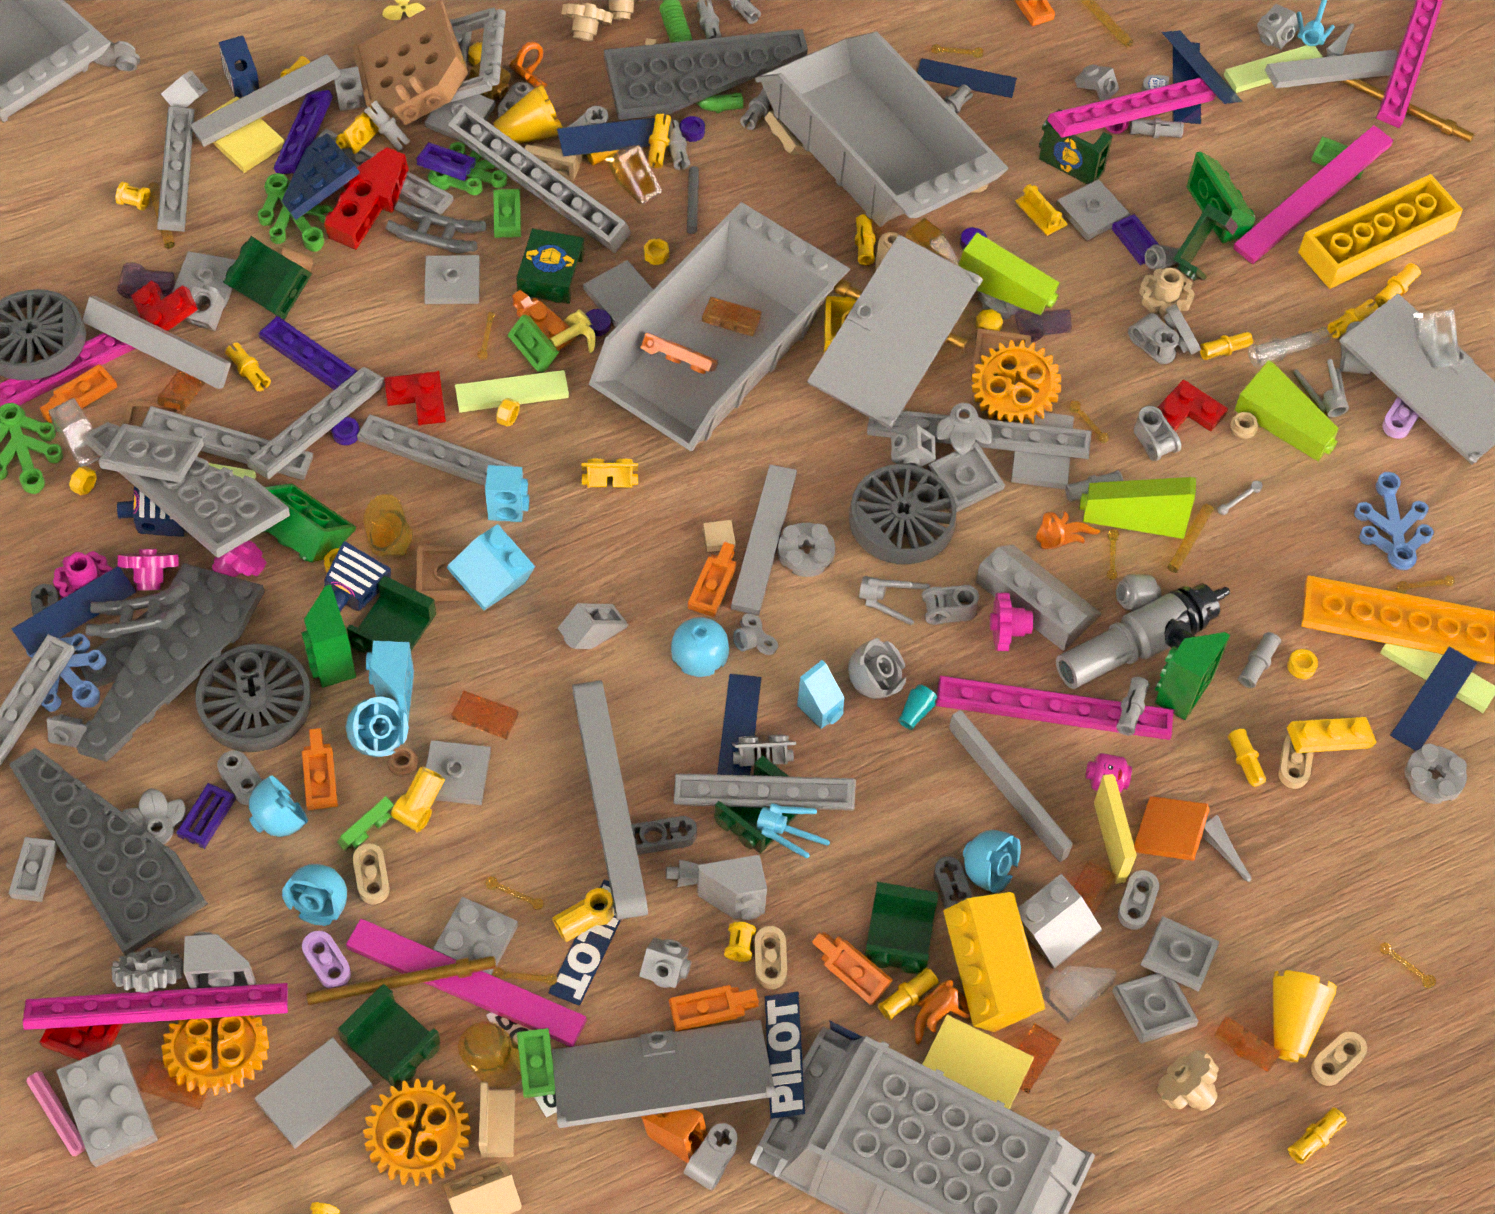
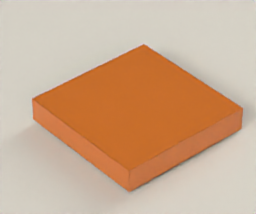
M1150 796L1134 844L1136 853L1194 861L1210 810L1208 804Z

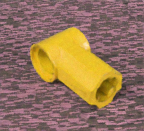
M420 767L407 793L403 794L395 803L391 816L417 833L420 832L427 825L431 817L432 809L430 807L445 779L433 770Z
M604 888L592 889L587 893L585 899L552 917V921L561 938L568 942L596 925L608 924L614 916L612 895ZM603 903L607 905V907L603 910H595L592 908L595 904Z

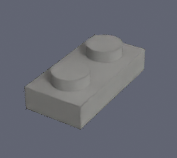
M24 838L9 890V895L12 899L42 902L58 847L55 840Z

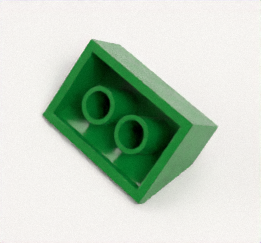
M1201 151L1196 152L1186 186L1202 212L1210 204L1230 216L1238 224V228L1233 235L1214 225L1213 230L1222 244L1243 237L1252 229L1255 222L1253 210L1248 208L1240 190L1236 189L1229 173L1223 169L1219 161Z
M293 483L265 487L289 508L290 516L263 532L272 534L278 538L277 541L281 545L297 551L299 557L305 561L315 562L324 560L329 551L339 548L356 530L355 525Z
M327 585L323 588L305 616L306 631L301 632L313 679L319 677L322 688L356 678L348 634L332 586Z
M1223 632L1185 638L1178 648L1173 646L1165 659L1167 663L1160 673L1161 678L1155 687V691L1158 692L1155 704L1162 708L1173 709L1174 715L1186 720L1213 680L1230 635Z

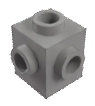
M1275 4L1257 23L1260 40L1265 45H1272L1280 50L1287 42L1292 40L1295 33L1300 29L1296 13L1278 4Z
M915 425L891 437L892 461L896 464L922 467L936 460L935 436L920 426Z
M654 937L646 949L639 977L652 980L654 984L660 987L676 988L681 978H687L692 961L687 960L689 948L683 947L680 942L675 940H661Z

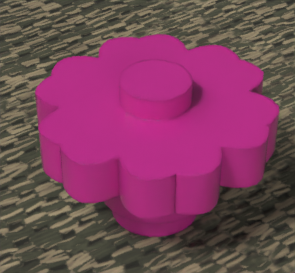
M248 540L221 557H215L212 568L214 572L232 577H237L240 573L246 576L251 574L258 576L265 568L267 562L261 557L263 553L256 544Z
M156 548L139 549V553L117 555L118 567L133 568L134 583H137V590H160L161 583L164 582L163 568L179 566L178 554L157 553Z
M94 551L86 555L81 552H75L63 559V567L55 569L53 584L56 590L59 591L61 599L113 568L108 565L105 556L99 555Z
M996 593L993 613H990V631H993L995 651H1009L1011 637H1024L1025 634H1032L1033 613L1031 610H1025L1024 607H1012L1009 593Z

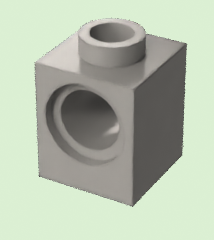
M358 67L339 69L341 76L334 79L340 111L365 107Z
M204 285L203 289L193 286L191 295L198 310L188 316L186 320L189 324L216 331L226 301L216 288ZM210 302L207 310L200 311L203 303Z

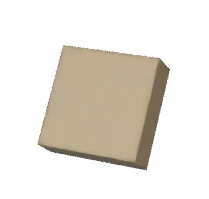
M731 520L703 523L707 552L720 551L724 542L735 545L734 549L736 548Z

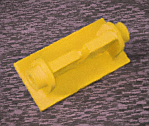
M363 112L344 130V133L337 135L336 144L340 149L351 148L353 154H357L378 132L379 128Z
M1026 185L1023 189L1024 196L1015 200L1019 207L1046 236L1068 225L1062 218L1061 212L1056 211L1046 201L1036 185Z
M593 458L588 459V463H582L581 465L582 471H587V474H582V485H587V488H607V477H613V488H633V485H638V474H633V471H638V463H633L632 459H616V463H604V459Z

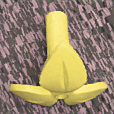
M395 0L398 5H388L383 10L382 15L389 20H400L403 12H406V15L410 18L425 10V7L417 2L408 4L410 0Z
M578 309L564 320L571 327L549 340L555 347H558L582 334L587 337L589 352L592 353L596 342L594 330L589 327L592 323L588 316Z

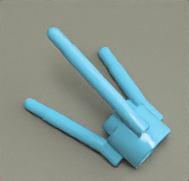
M1321 0L1315 20L1308 22L1305 27L1301 12L1298 11L1296 14L1300 28L1297 37L1302 38V41L1308 46L1323 45L1325 39L1335 28L1334 25H1331L1324 32V27L1320 22L1327 0Z
M772 803L770 808L763 807L760 812L757 830L762 831L761 834L765 837L775 840L804 858H809L808 852L777 833L782 834L785 831L826 846L830 844V841L786 825L787 817L782 815V813L816 814L817 810L815 808L780 806Z

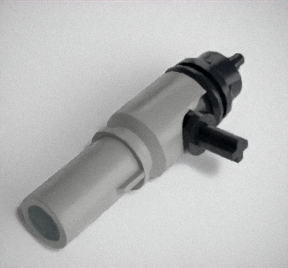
M1200 583L1192 588L1182 586L1177 590H1172L1168 594L1124 615L1121 623L1111 624L1108 631L1058 655L1056 658L1058 673L1069 688L1076 689L1125 663L1133 664L1137 662L1138 657L1148 659L1170 647L1175 646L1178 648L1185 638L1195 637L1198 632L1207 627L1210 620L1219 616V601L1228 596L1230 590L1228 587H1223L1212 591L1204 583Z

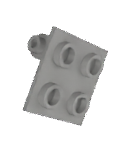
M786 734L768 735V741H759L756 736L738 737L739 742H732V746L738 748L739 751L733 752V764H739L740 767L754 765V748H756L757 760L761 757L760 748H765L766 759L770 761L769 747H772L773 764L787 765L788 761H794L793 749H787V745H796V742L789 740V736Z

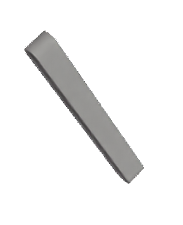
M598 680L573 684L574 703L616 919L622 920L648 915L647 900L603 682Z

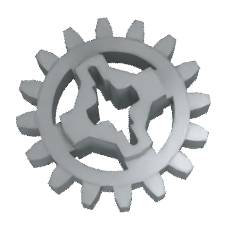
M153 947L136 953L130 952L127 957L120 956L119 961H113V967H111L112 981L115 982L116 987L124 986V990L136 988V992L147 993L159 987L166 988L168 983L175 984L176 979L182 978V958H179L178 953L171 954L170 950L159 952V949Z

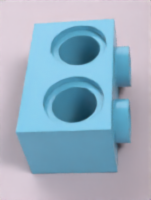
M488 465L485 485L488 520L522 522L523 511L529 510L528 479L523 478L522 467Z

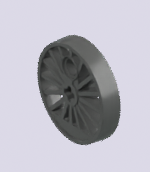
M34 289L17 292L0 300V320L3 321L0 322L1 376L15 380H35L48 377L70 365L82 351L86 340V328L77 307L67 297L49 290ZM39 305V307H38V309H37V311H36V313H35V306ZM27 307V319L21 312V308ZM14 312L17 318L10 315V313ZM46 348L55 354L49 357L45 351ZM40 354L43 360L35 362V355ZM27 356V363H21L23 358Z
M907 464L888 465L868 474L856 487L849 508V525L859 545L874 557L895 564L920 563L938 555L951 541L956 526V503L946 483L929 470ZM896 479H904L902 496ZM888 480L891 492L882 481ZM910 480L918 481L919 483L915 489L909 492ZM873 487L879 494L869 490V488ZM861 497L869 502L859 501ZM944 509H948L949 513L938 512ZM937 523L949 524V526L945 528ZM927 531L939 536V538L935 540ZM895 532L898 533L896 546L890 540ZM905 533L911 549H901L903 534ZM915 533L926 546L919 547Z
M250 644L231 649L208 665L197 684L195 700L202 723L216 741L233 750L260 752L284 744L301 729L310 711L311 690L304 667L293 655L275 646ZM270 660L278 662L266 677ZM287 667L292 670V672L279 678ZM229 668L235 676L237 683L221 673ZM255 669L252 672L245 673L246 670ZM298 680H301L303 685L288 687ZM216 681L228 689L211 687V685ZM304 696V697H303V701H297V700L288 699V698H294V697ZM206 697L221 699L211 702H205ZM281 709L292 710V711H298V712H297V714L295 715V717H293L292 715L288 714L287 712H285V711H283V710H281ZM222 711L209 719L206 716L207 713ZM260 714L268 726L261 727ZM271 715L280 719L284 723L276 724ZM254 717L255 728L250 729ZM230 720L221 731L216 728ZM242 723L240 731L234 732L237 729V727Z

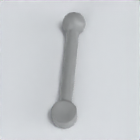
M1253 481L1250 488L1226 505L1221 504L1218 507L1219 514L1226 515L1231 507L1251 493L1260 492L1263 486L1260 481Z

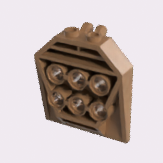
M437 0L436 4L371 39L352 46L367 106H371L372 111L377 114V111L371 105L377 100L391 119L395 118L396 124L407 125L451 102L468 74L448 14L441 0Z

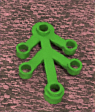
M454 142L450 145V150L466 155L463 143ZM472 151L469 156L476 158V165L474 168H471L469 175L466 174V176L471 178L463 181L431 170L428 174V181L444 191L452 186L465 190L470 195H478L482 192V181L490 183L496 188L505 187L507 185V174L502 170H497L493 173L484 171L495 168V166L486 159L479 161L482 156Z
M272 174L265 182L264 187L268 197L263 208L257 214L259 223L263 226H269L274 223L273 210L278 200L282 201L290 184V180L283 174ZM283 204L275 225L269 231L271 241L275 244L285 242V229L291 217L302 233L304 247L312 252L319 251L324 245L322 230L317 227H311L304 215L295 220ZM317 204L305 214L318 216L319 221L324 223L327 215L322 214L332 212L333 208L329 205L319 206Z
M6 403L0 407V442L9 431L12 438L0 454V469H2L0 471V480L7 477L8 470L6 467L17 452L23 470L19 477L22 488L31 494L39 493L45 485V480L42 472L34 468L28 449L44 454L50 463L60 462L63 459L61 447L58 444L43 442L51 441L55 438V428L49 422L42 423L26 417L23 408L17 404ZM21 427L38 432L39 438L42 441L24 435ZM46 430H51L49 433H43ZM52 452H58L55 455H50Z

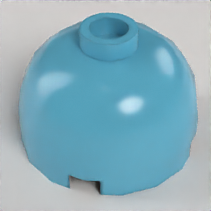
M695 617L683 622L675 630L671 642L672 660L681 667V671L685 674L695 677L714 674L715 670L726 664L729 656V642L725 630L714 620L705 617Z
M382 696L368 698L355 705L350 711L346 722L347 738L352 747L361 754L372 757H383L395 753L396 751L393 750L404 744L407 739L409 726L404 710H400L393 699Z
M272 775L261 781L254 788L249 798V810L252 814L249 821L259 833L265 830L271 836H290L300 830L308 822V818L299 802L294 803L290 798L291 792Z
M986 830L975 836L972 841H969L964 848L963 857L965 858L966 874L978 887L993 893L1002 891L1013 877L1007 875L1011 866L1017 867L1020 860L1021 845L1019 839L1007 832Z
M308 864L297 869L282 889V898L290 910L294 906L296 910L301 912L298 917L303 921L314 925L326 926L331 924L332 920H337L347 902V887L343 878L333 868L322 864Z

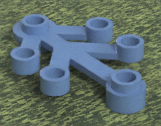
M1384 472L1376 482V490L1384 498L1388 519L1375 511L1372 505L1367 502L1359 503L1354 515L1358 520H1369L1392 537L1393 543L1379 535L1377 529L1373 526L1363 527L1359 539L1363 544H1374L1387 553L1388 561L1394 568L1408 570L1416 563L1417 556L1415 551L1422 544L1430 542L1434 531L1429 525L1422 524L1418 526L1414 537L1408 543H1405L1404 534L1417 520L1425 518L1429 508L1425 502L1415 501L1409 512L1401 520L1395 496L1401 484L1400 478L1392 472ZM1415 509H1421L1423 512H1418ZM1360 510L1367 511V514L1362 513ZM1420 532H1425L1428 536H1423ZM1365 533L1371 534L1372 537H1367Z
M81 633L75 634L73 637L59 638L72 645L78 654L72 655L41 705L49 712L56 711L61 706V698L57 695L61 676L73 689L72 697L81 707H94L100 700L99 689L90 681H82L70 667L89 666L93 670H99L106 664V657L99 650L85 653L90 648V641ZM27 652V655H28L30 658H33V656L35 655V653H33L32 655H29L28 652Z

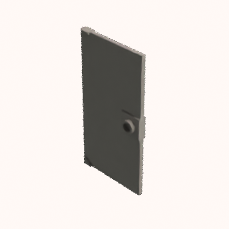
M898 235L807 383L872 418L879 424L892 429L983 279L975 273L967 271L913 241Z
M1399 293L1339 340L1343 346L1471 465L1476 463L1495 445V382L1474 363V360L1456 343H1452Z
M761 1020L672 1032V1030L655 1031L641 1034V1037L552 1050L557 1124L559 1128L775 1097L776 1093Z

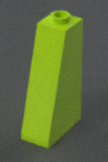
M976 233L963 250L958 266L975 273L983 279L977 291L1041 315L1046 307L1051 309L1057 301L1059 295L1056 293L1060 282L981 234Z
M1270 360L1266 362L1239 395L1234 411L1238 413H1251L1255 416L1259 426L1314 460L1319 461L1325 453L1330 455L1336 447L1338 441L1335 440L1339 428Z
M1180 477L1089 483L1087 494L1082 493L1079 510L1084 511L1083 522L1184 539L1195 499L1196 478Z

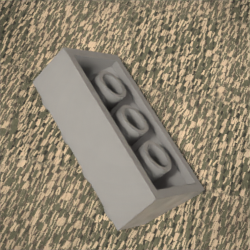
M1014 545L997 547L979 565L976 583L994 597L996 593H1009L1012 607H1024L1025 610H1031L1033 613V628L1063 651L1101 615L1100 611Z

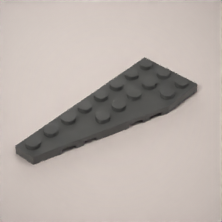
M803 29L606 49L604 50L603 57L618 120L655 116L656 114H671L807 55L808 47Z
M183 563L170 587H175L179 583L185 582L189 586V592L182 595L179 600L165 606L162 604L159 613L170 610L180 604L185 608V614L168 627H157L143 631L77 745L78 753L105 762L114 756L133 738V732L144 722L148 724L155 717V712L163 704L168 705L200 675L199 671L210 660L215 661L222 654L221 650L230 642L234 643L240 638L265 593L263 585Z
M34 748L9 763L125 956L139 949L208 904L180 858L168 846L166 847L152 834L142 829L128 816L100 795L94 793L84 783L74 778L40 750Z

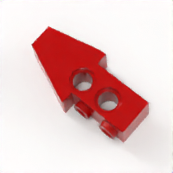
M386 147L357 167L360 173L344 184L345 191L340 194L334 210L329 212L325 218L324 225L329 239L357 250L381 211L385 210L390 213L394 211L409 170L405 154Z

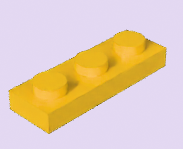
M1366 717L1292 721L1286 727L1296 753L1368 749L1377 743Z

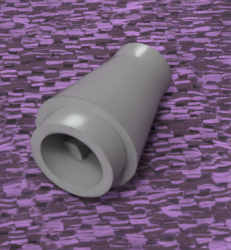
M1155 244L1147 249L1145 263L1153 270L1165 269L1177 263L1173 259L1180 247L1174 248Z

